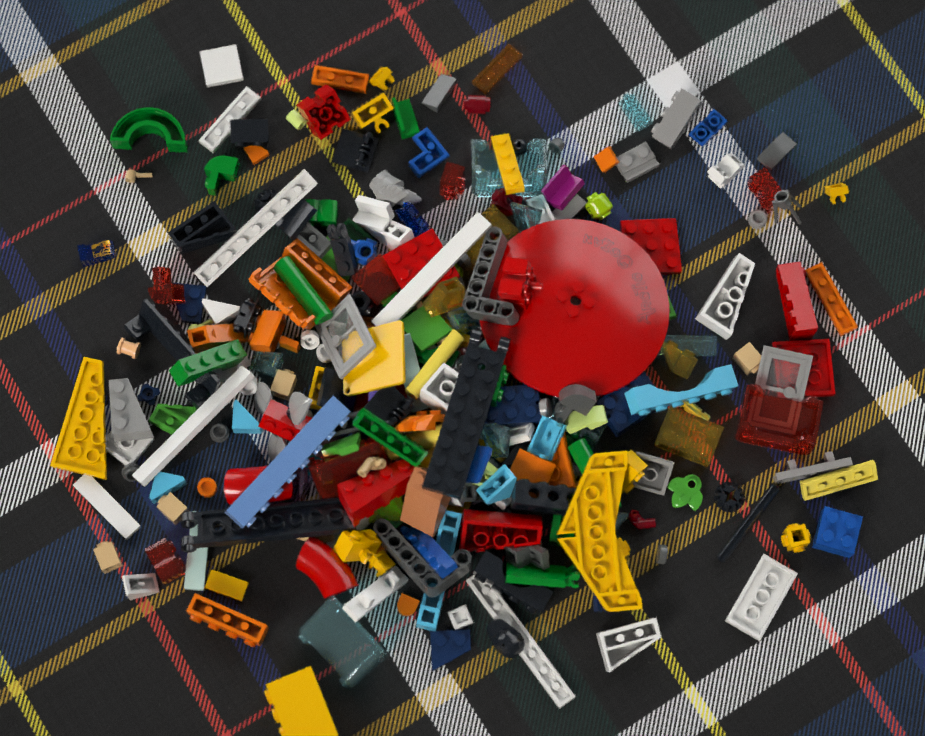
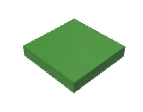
M429 302L401 320L404 323V333L411 334L413 344L421 353L448 336L452 331L450 326Z

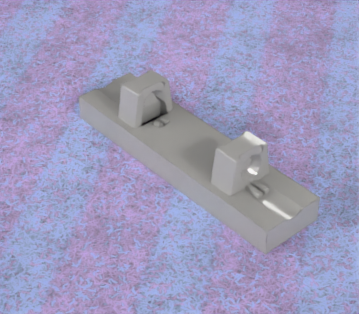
M832 451L825 452L823 455L825 463L797 468L795 459L788 460L786 463L787 471L775 473L773 480L774 484L786 483L852 466L853 463L851 457L835 460Z

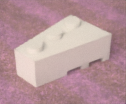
M656 618L596 633L606 672H611L623 662H626L632 656L661 638Z

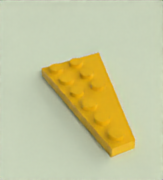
M83 357L50 466L107 480L104 363L101 360Z

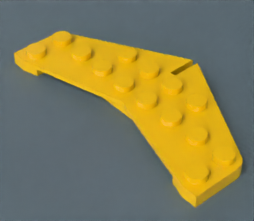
M627 451L596 453L589 458L556 534L575 533V537L558 538L557 540L602 607L610 612L642 609L639 591L636 589L615 533L623 481L628 464Z

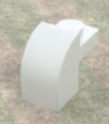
M729 153L724 156L718 165L712 166L707 171L708 177L722 189L735 178L745 165L733 153Z

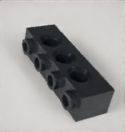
M528 479L516 480L512 491L510 508L565 516L570 504L567 498H572L576 489L568 488L567 485L563 484L554 486L549 485L547 482L533 483ZM529 492L535 493L537 498H531ZM548 495H553L556 501H551Z

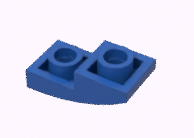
M713 109L688 135L703 147L728 121Z

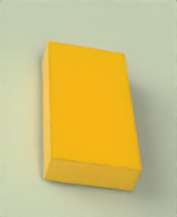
M211 570L204 588L242 602L249 583Z

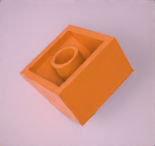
M264 310L262 315L259 314L255 323L257 326L256 330L251 332L248 342L250 343L251 350L272 357L286 326V319L282 311Z

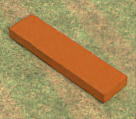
M821 262L806 269V276L840 337L856 330L858 326L823 263Z

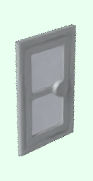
M348 294L331 311L333 313L332 319L315 326L340 379H343L376 348V344L351 294Z
M764 345L746 424L795 435L812 364V355Z

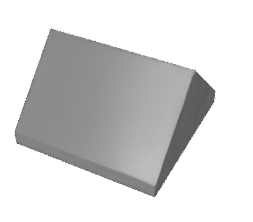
M637 451L636 454L648 466L643 471L645 475L642 479L633 483L635 488L664 496L674 462Z

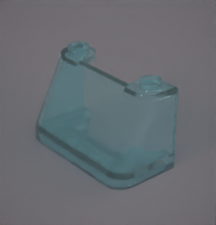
M471 139L472 193L477 197H492L496 189L504 188L494 150H490L489 143L483 139ZM533 139L528 142L526 153L522 155L515 154L525 192L514 193L517 196H539L542 194L541 190L547 184L546 139Z
M332 595L298 630L300 633L298 638L305 645L307 643L312 645L338 673L340 676L338 681L345 688L349 686L351 689H354L387 658V653L358 621L355 622L342 609L343 605Z

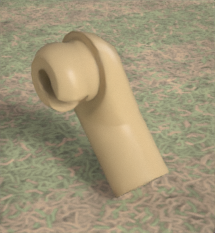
M369 457L357 472L360 476L366 477L370 470L384 469L386 461L380 457Z

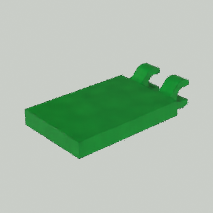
M507 562L506 583L560 588L571 586L572 588H578L579 582L574 581L579 580L580 572H578L574 564L568 568L566 566L549 565V568L542 570L533 564L517 568Z

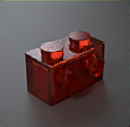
M451 162L446 163L440 180V195L443 198L458 200L459 195H463L466 187L464 166Z
M766 167L750 176L747 185L751 193L758 199L761 207L769 214L774 211L772 201L775 200V194L782 189Z

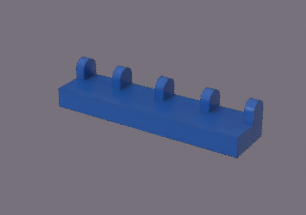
M401 527L400 531L407 542L442 579L458 568L456 562L430 535L414 527Z

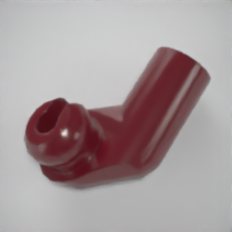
M637 510L629 512V522L637 529L656 527L655 518L644 519Z

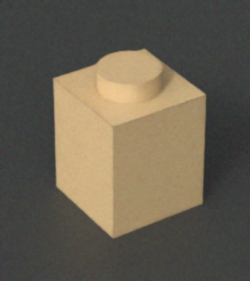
M749 342L734 354L733 360L746 375H749L751 372L755 374L759 369L761 355Z
M283 369V371L277 370L270 389L272 396L287 401L290 400L297 382V377L293 371Z
M171 492L168 495H163L158 501L157 508L175 525L181 521V514L189 511Z
M112 541L101 542L97 544V548L93 549L104 574L123 566Z

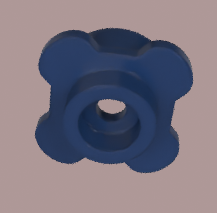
M144 384L137 398L140 402L144 401L152 406L155 404V399L160 394V390L149 386V384Z

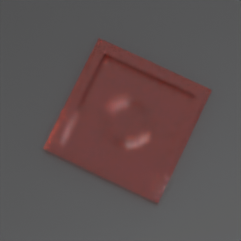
M381 254L352 276V280L377 305L400 288Z

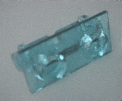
M626 93L623 96L624 99L617 102L637 132L653 124V121L633 93L631 95Z

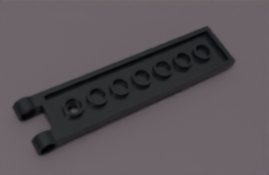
M473 329L471 332L468 347L422 485V489L461 500L511 342V339L501 336L497 352L481 348L479 344L483 331ZM482 364L485 366V369L479 370L478 366Z
M339 497L270 504L263 513L258 511L254 515L257 519L250 527L245 525L243 528L225 513L227 509L199 512L188 511L181 514V526L191 529L198 524V536L187 535L182 537L181 550L191 553L196 551L197 548L341 534L342 531L357 530V528L353 526Z

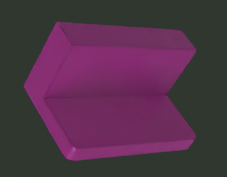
M562 165L541 192L550 206L563 210L585 183L583 179L572 175L566 165Z

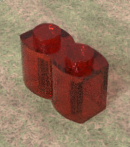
M163 538L144 549L164 585L185 574L183 569L186 566L182 558H177L174 554L177 549L172 540L168 542L166 538Z

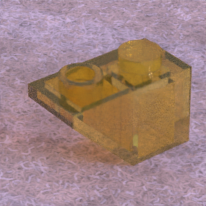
M457 277L438 283L423 302L424 309L430 317H434L462 307L465 287Z
M668 340L667 343L663 342L662 350L668 370L688 380L698 361L694 357L695 353L688 349H685L684 352L677 348L679 345L671 340Z

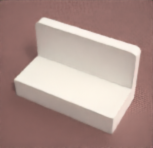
M358 195L355 199L359 211L352 220L359 226L383 232L395 216L388 202Z

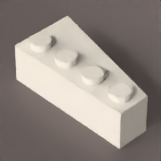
M740 253L732 260L695 318L726 340L732 336L740 306L755 265L754 262Z

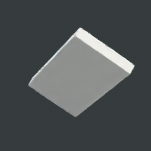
M763 554L725 621L760 641L798 573Z

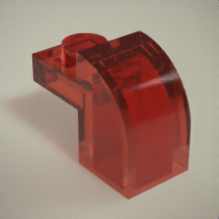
M166 267L152 268L154 287L148 288L151 299L158 304H185L184 285L172 284L171 269Z

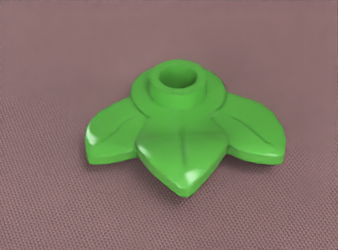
M690 474L685 478L676 477L668 483L667 488L674 491L672 496L673 507L677 508L689 504L694 511L700 507L703 496L700 492L702 483L698 476ZM693 480L695 482L694 488L688 486L689 481Z

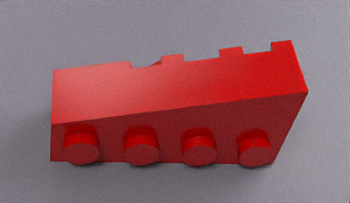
M402 459L386 465L384 469L373 470L366 477L358 476L337 484L339 500L353 526L355 527L360 524V521L365 517L369 518L374 515V511L380 507L389 505L390 501L394 498L404 495L415 466Z

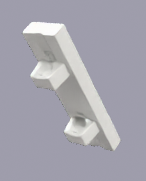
M394 566L348 601L342 609L357 622L404 586L409 579L397 566Z

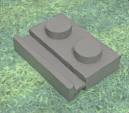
M647 142L617 156L619 163L616 166L621 175L624 176L626 183L659 167V162H657Z

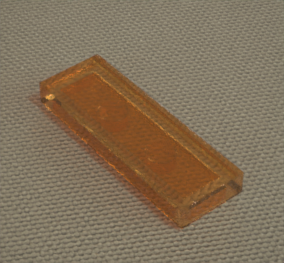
M508 44L472 80V84L486 95L522 58V54L512 45Z

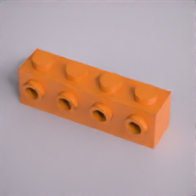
M196 593L186 611L191 616V620L197 623H201V621L206 622L208 627L215 631H219V629L224 630L226 635L233 639L240 637L244 639L245 644L251 647H255V645L261 647L269 630L266 624Z

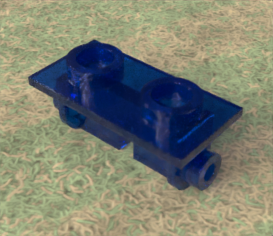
M409 201L402 205L404 208L395 210L399 219L408 228L412 229L414 237L430 230V225L422 216L416 219L419 212Z

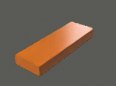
M315 65L311 84L319 86L327 84L331 88L366 94L369 74Z

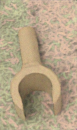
M131 169L126 172L125 181L134 183L136 177H152V173H140Z

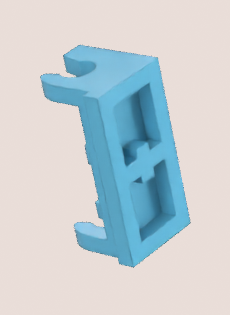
M542 415L527 452L552 461L567 425Z

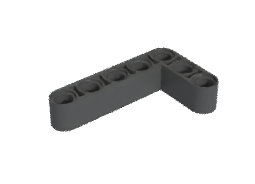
M491 227L485 234L462 306L473 319L512 326L520 318L513 304L489 299L507 246V238L499 227Z
M379 519L373 525L374 532L382 541L381 546L429 597L439 596L472 568L470 552L464 549L458 550L450 556L456 562L458 568L452 574L442 579L388 520ZM381 529L387 530V531L384 532V533H380V532H379V530H381ZM392 543H399L397 546H391ZM406 556L412 557L409 560L403 559ZM460 560H466V561H467L466 563H463V564H462V563H459ZM417 570H424L423 573H416ZM431 583L437 584L435 587L428 586Z

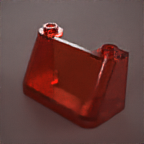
M747 385L735 439L748 444L800 455H809L817 442L823 401L813 396H808L802 402L764 394V390L760 385Z
M369 436L367 442L365 439L361 440L359 451L344 456L338 454L328 457L321 456L322 460H315L314 457L310 458L307 467L319 498L339 497L337 484L360 476L357 471L369 457H380L386 461V465L391 464L386 447Z

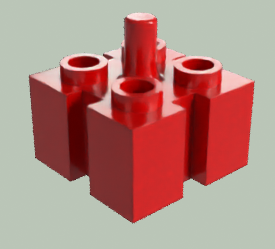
M327 84L314 92L316 96L313 99L306 97L296 104L302 117L308 120L306 124L312 134L320 140L333 132L331 128L335 125L340 128L351 120L345 107L338 104L341 100L336 91Z
M506 257L498 294L502 301L512 303L516 309L527 310L528 304H531L532 301L530 289L542 291L543 283L536 282V275H534L533 267H531L528 259Z

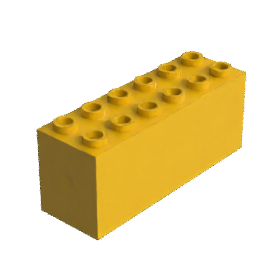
M311 666L266 684L267 690L264 693L269 704L274 705V709L271 711L275 721L281 723L282 727L279 728L281 736H338Z

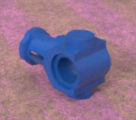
M369 238L366 241L360 239L354 241L351 239L355 258L358 259L356 263L367 267L377 256V242ZM367 248L371 249L370 255L364 257L363 251Z

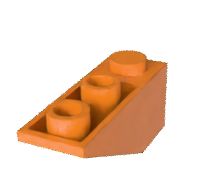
M233 324L205 325L187 330L190 345L194 348L196 354L237 339L240 343L248 342L249 339L248 335L246 339L244 338L243 332H234Z

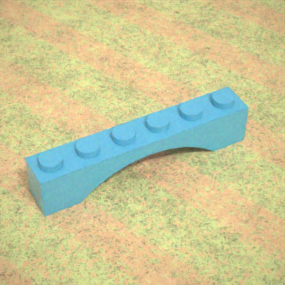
M730 364L715 368L706 373L703 380L695 388L688 391H666L647 384L634 387L624 394L631 415L639 413V416H644L651 413V410L660 412L666 410L667 406L672 405L673 408L684 405L683 402L688 401L689 404L699 402L700 398L705 397V400L717 397L716 394L721 393L722 396L733 393L732 389L738 387V383Z
M446 510L439 525L436 542L451 556L455 551L462 514ZM431 583L428 586L435 587L437 584ZM445 591L437 597H429L425 593L423 594L416 628L436 631Z

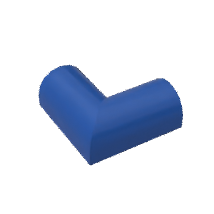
M428 127L412 137L413 141L422 151V153L408 162L410 169L418 178L450 157Z

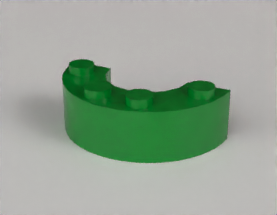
M145 107L127 113L116 123L110 137L113 149L132 150L133 144L138 137L153 133L165 139L169 152L187 153V142L182 126L174 116L158 108Z

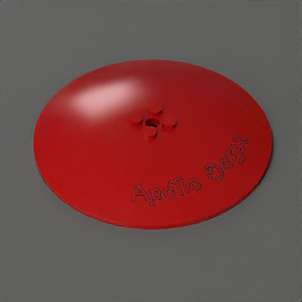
M561 219L544 222L520 232L507 242L489 299L502 301L498 294L500 280L503 277L506 257L528 259L531 267H533V273L536 275V282L543 283L542 291L530 289L532 301L531 304H528L527 310L516 309L520 318L515 325L508 326L479 320L483 336L490 350L497 352L501 336L511 339L503 364L506 365V371L528 387L555 397H559L561 389L573 384L583 385L594 390L596 397L627 386L647 370L658 355L666 337L669 324V299L661 273L644 249L627 235L614 228L581 219ZM576 297L580 299L581 303L573 305L570 299Z

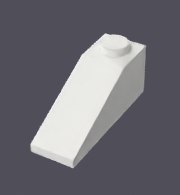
M391 220L383 232L361 226L390 250L415 238L411 228Z

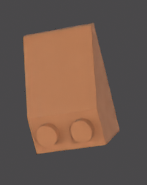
M415 466L407 484L400 520L435 537L451 497L422 489L428 468Z

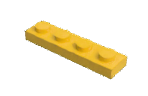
M509 133L491 136L492 147L506 195L525 192Z

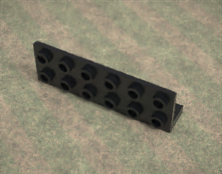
M147 299L142 301L140 314L124 324V329L135 341L152 332L177 361L196 354L194 348L182 339L180 332L174 330L169 320L162 316L155 304L150 303ZM210 371L197 378L195 382L198 385L186 393L185 397L196 409L218 390L220 379L215 372Z

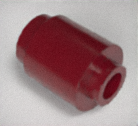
M468 95V98L464 99V110H467V114H485V112H490V97H486V95Z

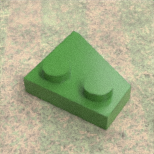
M157 404L148 422L172 435L197 409L195 406Z

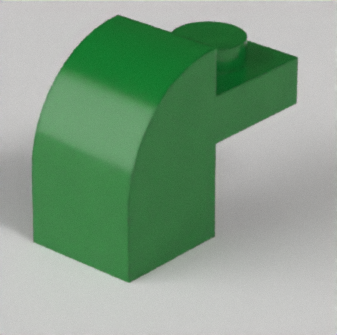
M222 155L212 158L204 168L207 176L205 187L209 195L216 196L220 179L235 182L239 169L238 158Z

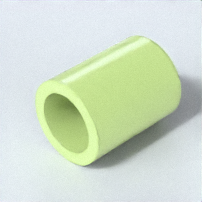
M295 109L286 117L297 130L302 129L307 123V120Z

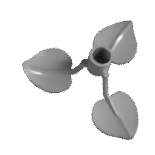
M258 382V388L254 394V406L258 413L264 414L272 394L267 384ZM293 392L289 400L287 413H290L289 419L292 420L294 425L301 424L306 415L313 418L312 412L309 410L313 399L306 397L301 392ZM275 434L270 436L268 442V455L271 462L287 446L285 439Z

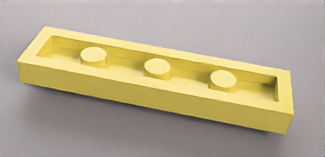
M874 460L801 480L802 498L806 501L878 480L876 463Z

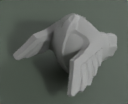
M387 170L377 174L369 184V187L376 196V200L388 202L391 207H394L396 204L408 207L421 202V197L408 189H404V182L392 176Z

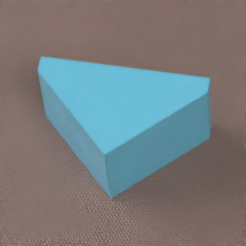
M235 400L233 402V432L247 434L263 433V428L258 427L259 422Z
M504 464L476 491L485 503L489 505L510 498L517 478L508 466Z
M159 472L154 477L149 497L152 503L155 504L163 495H168L170 492L174 493L187 485L183 476Z

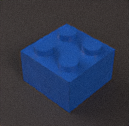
M824 506L820 513L812 548L850 558L855 552L863 517Z

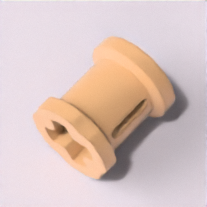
M122 337L117 346V354H127L132 356V359H136L140 352L141 343H132Z

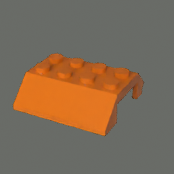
M297 238L285 247L282 256L263 271L259 267L252 272L248 280L255 288L261 290V293L266 298L275 303V306L285 315H288L296 325L310 330L316 325L314 323L315 316L307 314L273 269L275 264L283 257L289 256L331 311L347 296L352 286Z

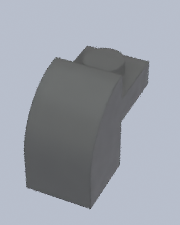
M579 384L568 385L561 389L559 392V402L554 409L556 421L563 424L572 410L587 416L596 403L595 391Z
M542 540L538 545L505 547L506 561L517 568H522L529 564H533L542 570L550 567L549 553L547 549L542 547Z

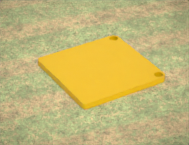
M401 320L368 328L376 348L343 378V392L346 396H354L405 383L404 323ZM357 331L351 332L343 340L344 363L364 345Z

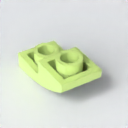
M603 405L593 406L587 416L577 411H572L565 420L566 429L570 434L586 427L592 430L608 423Z

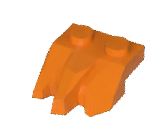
M441 410L429 411L430 415H428V411H416V415L407 416L395 429L398 432L436 430L435 422H443L445 414H441Z

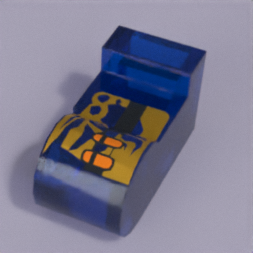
M111 240L86 246L85 244L77 245L83 267L103 263L116 257L114 243Z

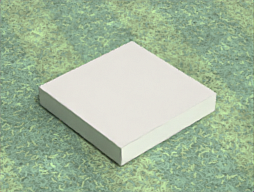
M236 45L200 51L207 87L243 81Z
M111 430L106 436V451L126 466L130 463H136L155 439L148 438L115 442Z

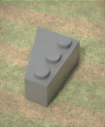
M682 88L680 92H675L671 99L673 103L670 108H665L661 115L663 119L660 124L656 123L651 131L653 133L652 137L671 150L684 133L688 123L694 118L693 115L696 110L700 109L703 105L700 99Z
M129 379L109 380L111 427L115 442L154 438Z

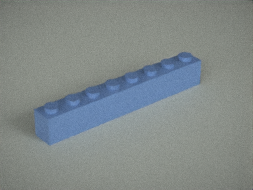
M332 396L225 513L241 528L245 525L250 527L257 519L254 515L258 511L264 512L270 505L267 501L272 496L276 498L283 491L281 486L285 482L289 484L297 476L294 472L299 467L303 469L310 462L308 457L312 453L316 455L323 448L321 443L325 439L329 441L337 433L334 429L338 425L342 427L350 419L347 415L351 411L336 397Z

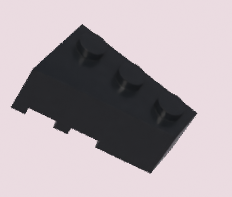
M213 201L169 231L168 236L179 253L184 254L227 241L237 231L217 203Z

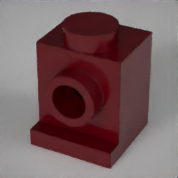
M504 188L496 189L492 194L490 207L506 216L518 214L523 197L516 194L506 195Z

